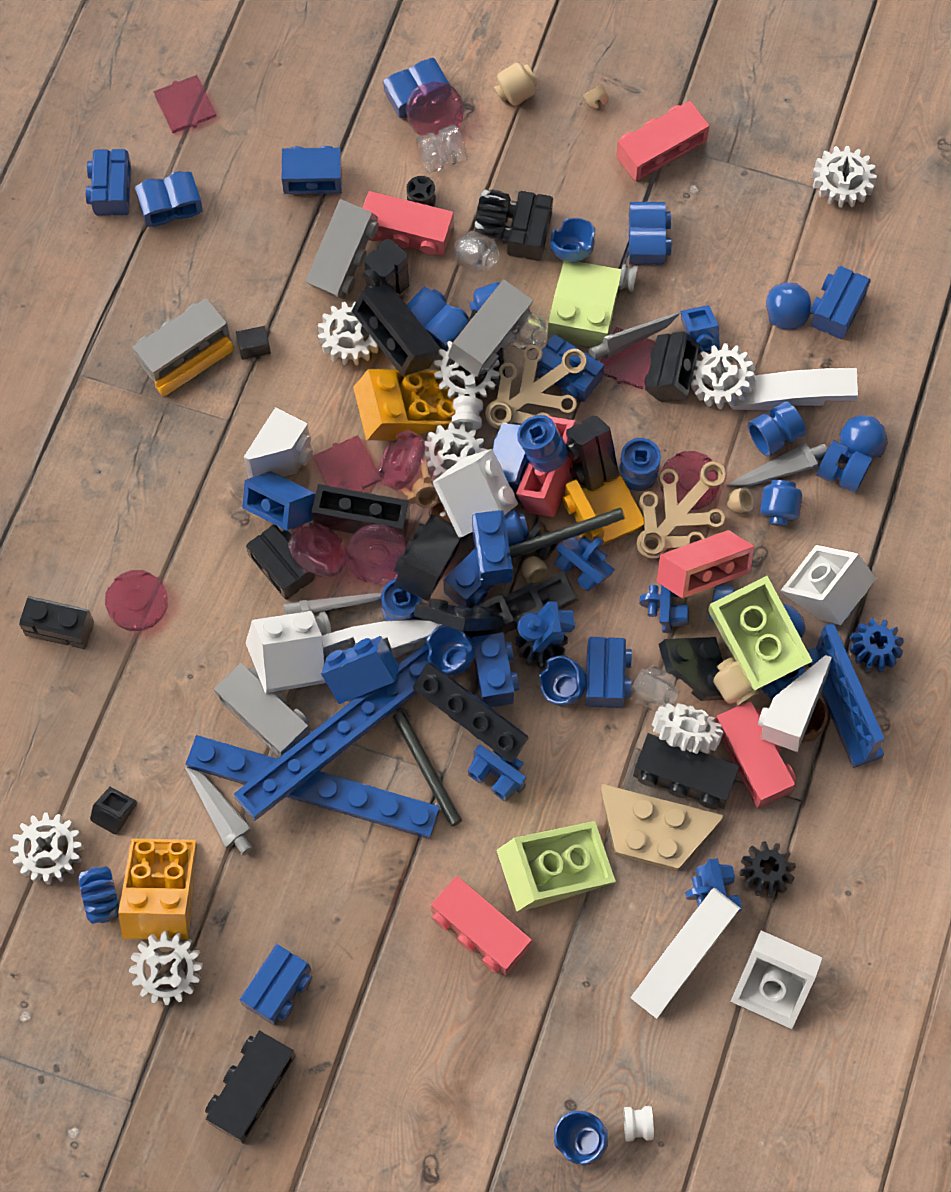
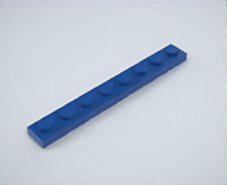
M427 643L398 664L399 669L395 682L356 697L234 793V799L254 821L418 693L413 689V685L425 665L429 663L427 659L429 656Z
M196 735L186 761V767L245 785L276 761L277 758ZM321 771L315 773L286 796L426 839H431L440 811V806Z

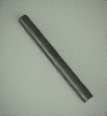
M620 507L509 547L511 559L624 520L623 510Z
M404 711L393 715V719L451 827L458 825L462 822V819Z

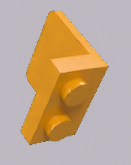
M620 475L608 483L604 482L603 486L593 491L586 488L582 489L577 479L565 485V496L562 497L565 509L574 516L576 522L620 507L625 516L624 520L581 534V538L585 536L593 542L597 537H601L604 540L603 545L644 526V517Z

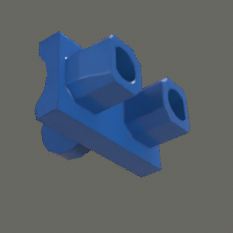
M585 536L580 540L577 537L561 541L556 548L559 554L554 562L555 565L567 573L575 565L582 570L583 573L577 582L586 591H590L597 584L609 578L615 571L612 566L604 561L608 555L600 549L604 543L601 537H597L593 542Z
M650 585L649 593L640 596L639 604L648 608L649 617H656L657 608H660L662 632L672 633V626L689 625V606L673 605V598L679 597L662 585L661 594H658V586Z
M547 602L537 614L528 613L521 617L518 622V632L525 640L535 641L533 652H543L549 644L561 643L564 640V632H572L575 629L573 611L558 610L557 602Z
M481 744L474 750V760L468 769L469 777L478 783H482L490 772L499 779L492 787V792L503 801L511 797L515 791L521 793L526 786L524 783L526 776L519 772L524 762L518 758L513 762H509L494 750L492 753Z
M717 858L709 859L706 864L697 867V876L692 878L694 888L685 892L686 899L696 900L699 907L713 888L726 896L724 886L731 885L735 879L733 866L719 864ZM738 895L726 896L732 902H734L736 905L740 907L737 913L742 911V905L740 897H738Z

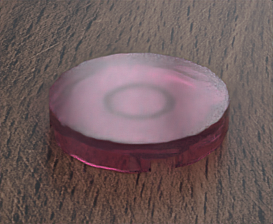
M431 81L421 84L411 93L407 101V119L415 133L425 139L441 140L450 137L458 130L463 120L464 106L461 96L452 86L444 82Z
M409 430L396 435L399 439L395 444L390 443L387 446L380 462L379 473L383 477L382 484L396 491L405 488L413 480L424 458L425 441L421 435Z
M682 451L670 460L668 459L664 464L662 471L673 469L678 474V481L676 483L677 505L699 482L700 471L703 466L708 462H712V459L706 454L697 451ZM714 472L706 473L709 481L717 480V475ZM665 474L663 476L665 483L671 484L674 482L672 475ZM660 485L661 491L664 495L663 487ZM720 486L709 488L691 510H699L710 505L717 497Z
M310 523L309 526L300 525L289 538V549L292 557L301 567L321 577L338 575L349 559L347 547L344 549L341 545L343 540L338 534L323 525Z
M371 524L360 528L352 535L347 545L346 561L351 572L358 579L364 582L369 581L375 582L374 584L383 585L397 578L398 573L393 571L400 555L404 554L407 544L404 537L397 530L386 525Z
M130 570L117 576L111 586L108 587L105 593V606L110 619L119 627L128 631H143L155 626L163 618L168 607V595L163 582L154 575H151L150 572Z

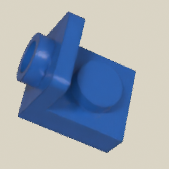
M709 305L680 311L681 322L685 331L700 344L698 354L703 351H712L711 349L714 345L717 349L720 348L719 325Z

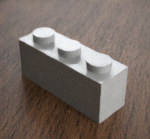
M340 199L305 282L344 299L345 295L349 294L354 287L355 278L353 276L357 266L361 267L364 263V258L367 255L365 248L369 238L373 239L377 233L379 226L377 222L378 217L368 210Z
M503 279L454 340L448 357L476 377L479 376L484 368L489 371L499 357L496 354L501 347L506 350L516 335L513 331L517 326L523 328L532 316L529 309L533 299Z
M205 298L199 303L191 304L184 313L175 319H169L164 322L161 328L151 335H145L140 338L132 348L136 361L155 383V381L221 337L227 336L229 338L230 335L226 321L208 299Z
M240 663L214 688L216 698L278 757H281L310 734L307 725L309 720L298 709L292 711L285 704L287 700L279 691L265 693L258 673L253 667L248 670Z

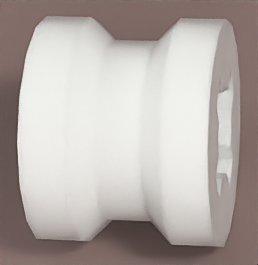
M470 396L455 398L453 400L455 415L452 416L451 422L454 427L459 429L462 424H465V431L481 428L482 419L479 413L483 410L482 400Z
M644 1106L641 1110L624 1107L623 1118L626 1142L641 1137L646 1141L653 1140L652 1107Z

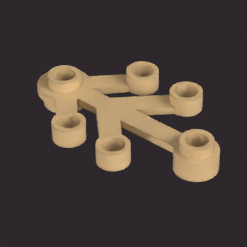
M536 345L527 346L524 350L525 366L520 393L510 399L512 380L517 377L518 369L512 363L502 364L499 368L501 379L497 400L492 401L486 409L487 422L496 429H500L502 423L513 424L514 422L522 424L528 418L536 416L517 411L526 403L558 408L564 413L574 412L577 408V400L573 396L564 395L560 397L543 394L542 392L567 374L582 372L587 366L586 355L578 349L566 351L560 365L534 382L537 364L541 361L543 352ZM537 349L539 353L537 359L530 360L528 357L529 350ZM571 357H580L581 363L578 367L570 365ZM507 366H511L514 370L513 375L509 378L503 374V370ZM566 398H570L573 401V407L569 410H565L562 406V402ZM500 408L506 411V417L503 420H499L496 417V412ZM540 412L537 414L551 417L548 413Z
M706 463L700 471L699 482L678 505L676 495L678 474L673 469H665L661 472L659 483L663 487L666 519L658 528L655 508L658 504L657 495L651 491L644 492L641 495L639 506L643 510L645 530L639 534L636 545L643 557L657 559L666 549H677L690 544L691 537H698L700 540L705 539L703 534L696 531L691 532L688 536H668L675 527L707 525L709 528L718 529L723 525L725 515L719 509H712L705 513H688L709 488H716L724 481L726 472L720 463ZM714 472L717 475V480L709 481L706 473ZM665 474L672 475L674 482L671 484L665 483L663 476ZM651 497L654 500V504L646 506L643 503V498ZM717 514L721 519L720 523H712L710 515ZM649 539L655 540L657 548H648L646 541Z

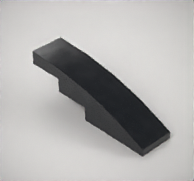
M562 571L536 585L531 582L506 596L501 593L479 604L480 606L492 608V614L504 617L502 629L465 632L471 639L472 637L502 632L505 634L517 629L521 617L528 613L537 614L547 602H557L558 610L579 600L567 574Z

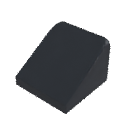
M265 326L236 331L242 360L271 354Z
M110 786L93 804L90 821L116 835L130 816L137 801Z

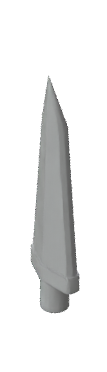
M680 313L668 315L612 335L609 334L603 338L602 344L590 348L589 353L594 359L603 356L605 360H608L667 328Z
M803 443L727 485L750 487L805 470H812L818 467L816 459L824 457L827 448L824 444L810 449L806 443Z
M382 593L298 600V602L284 604L285 615L307 611L316 613L373 602L380 599Z
M185 767L225 848L235 844L242 855L251 852L253 847L246 838V835L252 830L249 823L239 815L203 773Z

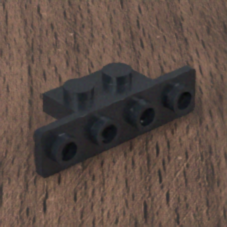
M432 663L425 665L413 685V689L509 762L516 760L529 739L527 734Z

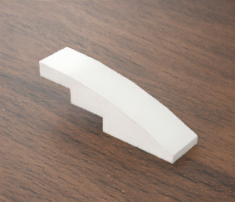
M857 368L795 370L756 375V381L749 383L753 389L752 393L744 391L743 396L745 400L742 402L738 398L735 399L732 410H771L786 401L792 406H824L826 400L856 401L858 397Z
M401 620L354 626L322 635L323 652L325 658H327L332 652L350 649L365 638L372 640L382 636L394 658L419 649L426 643L428 636L434 629L442 625L429 620Z
M713 888L631 996V999L657 1019L698 964L707 955L740 907Z

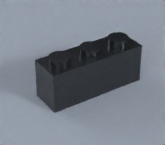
M390 284L362 290L351 312L402 376L429 369L441 348Z
M318 484L311 513L315 527L404 543L410 519L409 500Z
M431 514L425 525L422 523L418 525L413 539L409 540L404 554L400 555L393 572L398 573L394 584L395 587L426 601L430 600L462 537H458L452 523Z
M647 733L633 777L638 778V781L645 786L656 787L658 785L669 789L668 792L673 796L679 798H687L688 796L699 800L700 805L716 810L718 807L724 809L739 765L698 751V754L689 752L687 749L682 751L680 747H672L666 740H660L659 736Z
M260 1030L255 1037L252 1035L248 1037L241 1049V1053L244 1056L238 1066L232 1065L223 1079V1083L226 1084L219 1096L215 1094L211 1098L205 1109V1112L208 1113L206 1121L210 1125L242 1144L246 1141L296 1057L293 1049Z

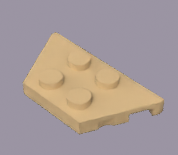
M602 784L600 790L606 811L608 828L612 837L614 854L677 872L687 862L692 853L701 846L714 828L721 823L723 816Z

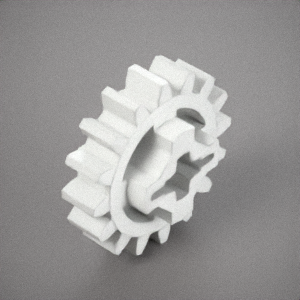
M835 146L832 154L824 151L822 159L817 158L812 173V178L814 179L813 188H820L818 194L820 198L826 195L829 197L828 204L836 200L841 208L844 202H848L851 207H854L856 199L863 203L866 195H871L877 175L874 174L876 167L875 165H868L869 156L860 157V149L852 153L850 152V147L846 146L844 151L840 152L839 148Z
M342 302V309L340 310L332 306V315L324 313L322 315L323 323L318 324V332L320 333L318 341L319 344H323V353L331 352V360L333 362L339 357L342 358L343 365H346L349 359H353L354 364L358 365L360 357L368 361L370 360V351L373 353L378 352V345L370 335L366 342L363 338L368 336V332L351 312L356 302L353 303L352 307H348L346 302ZM336 325L337 329L332 331L333 327Z
M448 341L449 350L447 352L439 350V355L443 360L434 362V366L441 369V371L434 373L435 379H443L439 384L440 390L448 388V398L450 399L455 394L459 395V397H475L476 394H480L483 398L487 397L485 388L487 387L492 390L495 388L491 378H499V372L493 370V368L499 366V360L495 362L489 371L485 368L479 375L485 374V372H487V375L483 382L476 386L475 381L478 377L472 373L469 376H465L464 371H460L463 367L455 362L447 367L451 359L448 357V353L452 346V342ZM458 380L464 384L465 389L455 386L451 381Z
M724 344L722 350L718 351L714 345L712 346L711 354L708 355L703 351L701 352L703 360H696L695 367L697 370H694L691 387L693 391H696L697 398L700 401L704 400L708 407L712 406L715 402L718 409H722L724 403L728 402L732 408L734 407L735 399L738 398L742 402L745 400L743 396L744 391L752 393L753 389L749 383L756 381L753 373L756 369L753 362L750 361L748 353H742L739 346H735L730 351L729 346ZM732 362L740 365L741 369H738L737 365H732ZM705 384H708L709 387H713L714 391L707 389L705 387Z
M449 423L448 430H444L439 425L437 426L436 434L433 432L428 433L427 441H423L428 471L433 472L432 480H436L464 457L487 450L481 448L484 443L483 438L475 440L476 430L473 429L467 433L465 432V424H462L459 429H455L453 423ZM439 444L440 449L438 451V454L435 456L434 449Z
M669 703L665 707L659 706L652 722V726H654L653 732L660 734V740H666L670 746H678L682 751L687 749L689 752L698 754L699 750L705 753H709L710 749L715 751L723 734V731L720 730L722 725L714 723L716 718L708 717L709 715L702 709L695 710L693 706L687 707L685 704L677 703L676 707Z
M44 813L41 821H38L33 815L31 816L32 825L28 827L21 823L20 827L23 830V834L13 835V839L18 843V846L10 848L13 855L18 856L13 860V863L16 867H22L20 873L24 877L31 874V880L36 884L41 877H43L47 885L51 884L52 877L54 876L62 882L64 881L62 874L64 871L71 874L75 872L71 866L72 862L81 863V858L76 852L84 850V846L81 842H75L81 838L78 830L72 831L74 825L70 820L63 824V818L60 814H57L54 820H51L49 814ZM51 829L49 832H40L42 830ZM66 840H67V841H68V850H67L66 855L64 856V855H63V846L67 843V842H66ZM30 841L31 851L26 854L27 845ZM47 845L53 849L48 853L45 850L43 851L42 847ZM46 865H56L51 868H43Z
M167 931L162 932L160 939L151 934L148 937L149 945L141 941L137 946L142 953H133L131 959L137 962V965L131 966L129 973L137 974L138 976L133 980L132 985L137 986L141 984L143 989L140 995L143 997L148 992L151 993L152 1003H155L159 997H163L165 1005H169L172 996L178 1002H181L184 998L182 991L192 994L194 987L190 982L199 983L201 979L200 975L194 973L203 967V963L195 962L194 960L200 954V951H190L191 939L184 943L180 942L181 933L177 932L173 939L169 938ZM159 947H171L174 950L162 952ZM184 957L188 965L187 976L181 969V960ZM175 958L170 971H166L157 977L162 964L165 965ZM145 959L147 960L146 963L151 968V975L149 978H147L145 973ZM159 984H170L174 988L164 989L158 986Z

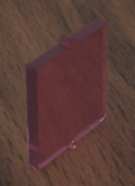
M197 75L179 82L173 81L171 85L153 91L173 134L189 127L196 128L197 124L216 117V113Z
M616 327L613 334L621 332L624 329ZM646 338L608 360L602 357L600 362L605 365L604 376L615 379L618 384L623 382L643 389L645 376L649 373L651 350L655 347L656 341Z
M358 435L339 444L333 443V447L313 456L328 486L362 492L363 489L382 481Z

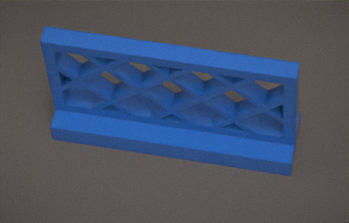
M834 623L825 625L816 647L807 650L812 659V662L808 665L809 668L812 667L825 655L832 657L829 673L821 695L851 765L855 768L883 758L884 752L881 745L884 741V736Z

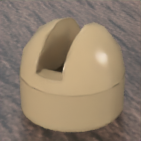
M603 84L583 95L586 103L594 109L600 108L598 100L604 106L608 101V94Z
M748 488L735 489L728 495L729 501L727 506L731 511L744 513L752 510L754 500Z
M532 556L523 561L522 574L527 583H537L547 576L549 570L539 557Z

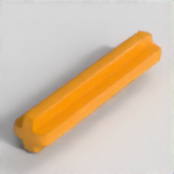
M227 336L221 337L155 381V388L162 396H167L233 352V343Z

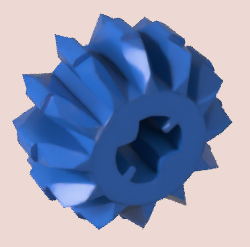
M874 618L869 620L868 626L860 623L857 627L858 632L851 635L850 640L854 644L849 649L850 653L858 654L855 659L856 664L867 663L865 666L866 671H870L873 665L876 666L879 673L884 671L885 665L893 668L897 663L896 659L901 658L903 654L900 646L903 645L904 640L902 637L895 636L898 632V627L887 628V619L883 620L881 625H878Z
M105 866L89 868L88 871L80 872L78 879L88 921L92 924L98 922L105 923L111 919L118 918L119 903L111 870Z

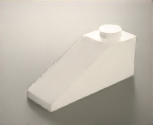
M825 655L773 698L769 709L763 708L758 721V726L762 727V740L798 752L828 676L832 657Z

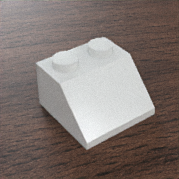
M275 407L244 456L248 477L252 478L269 471L285 477L296 474L301 465H307L313 453L308 424Z
M493 449L464 457L432 482L458 537H463L473 532V514L502 510L505 515L518 504Z
M816 545L780 591L819 620L841 625L848 618L850 612L860 599L867 593L876 577L858 553Z
M312 611L252 620L246 646L265 693L325 683L321 675L324 666L322 635Z
M761 930L730 1002L792 1029L816 978L822 957Z

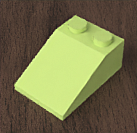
M564 261L549 317L547 339L550 340L553 334H556L571 344L595 347L602 344L603 338L609 335L622 269L584 262L572 263Z
M768 576L709 605L708 611L754 691L812 662Z
M595 821L515 837L496 850L517 912L544 906L616 882Z

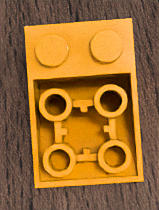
M368 369L353 387L366 440H398L434 432L439 425L444 429H448L449 423L452 422V416L455 415V410L453 409L455 397L448 398V388L440 390L439 384L443 379H435L434 375L438 371L422 370L402 376L398 370Z
M131 839L118 912L122 939H148L151 934L160 939L162 932L167 931L171 939L178 932L181 933L180 940H188L192 916L196 840Z

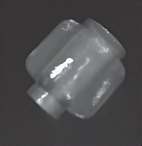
M470 231L463 237H460L454 247L456 262L459 266L477 274H483L492 270L499 260L500 254L495 240L476 231Z
M530 311L532 316L523 328L517 326L513 331L516 335L510 344L523 351L529 345L541 347L548 335L545 319Z
M654 665L648 667L647 670L642 668L631 688V691L635 692V701L655 712L658 711L659 706L665 707L668 703L674 706L681 690L675 688L677 685L675 676Z

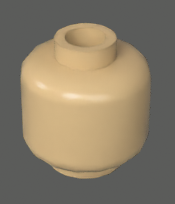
M516 62L497 74L496 80L499 85L494 87L502 102L508 100L510 104L517 106L535 95V86L539 83L527 64L523 66L521 63Z
M734 657L728 658L717 666L719 672L714 677V684L727 703H736L739 706L760 694L758 689L754 691Z

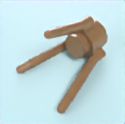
M417 438L416 445L422 478L414 483L412 492L395 478L392 479V483L408 498L410 504L417 503L422 508H431L437 503L442 502L432 483L434 480L429 475L422 439Z

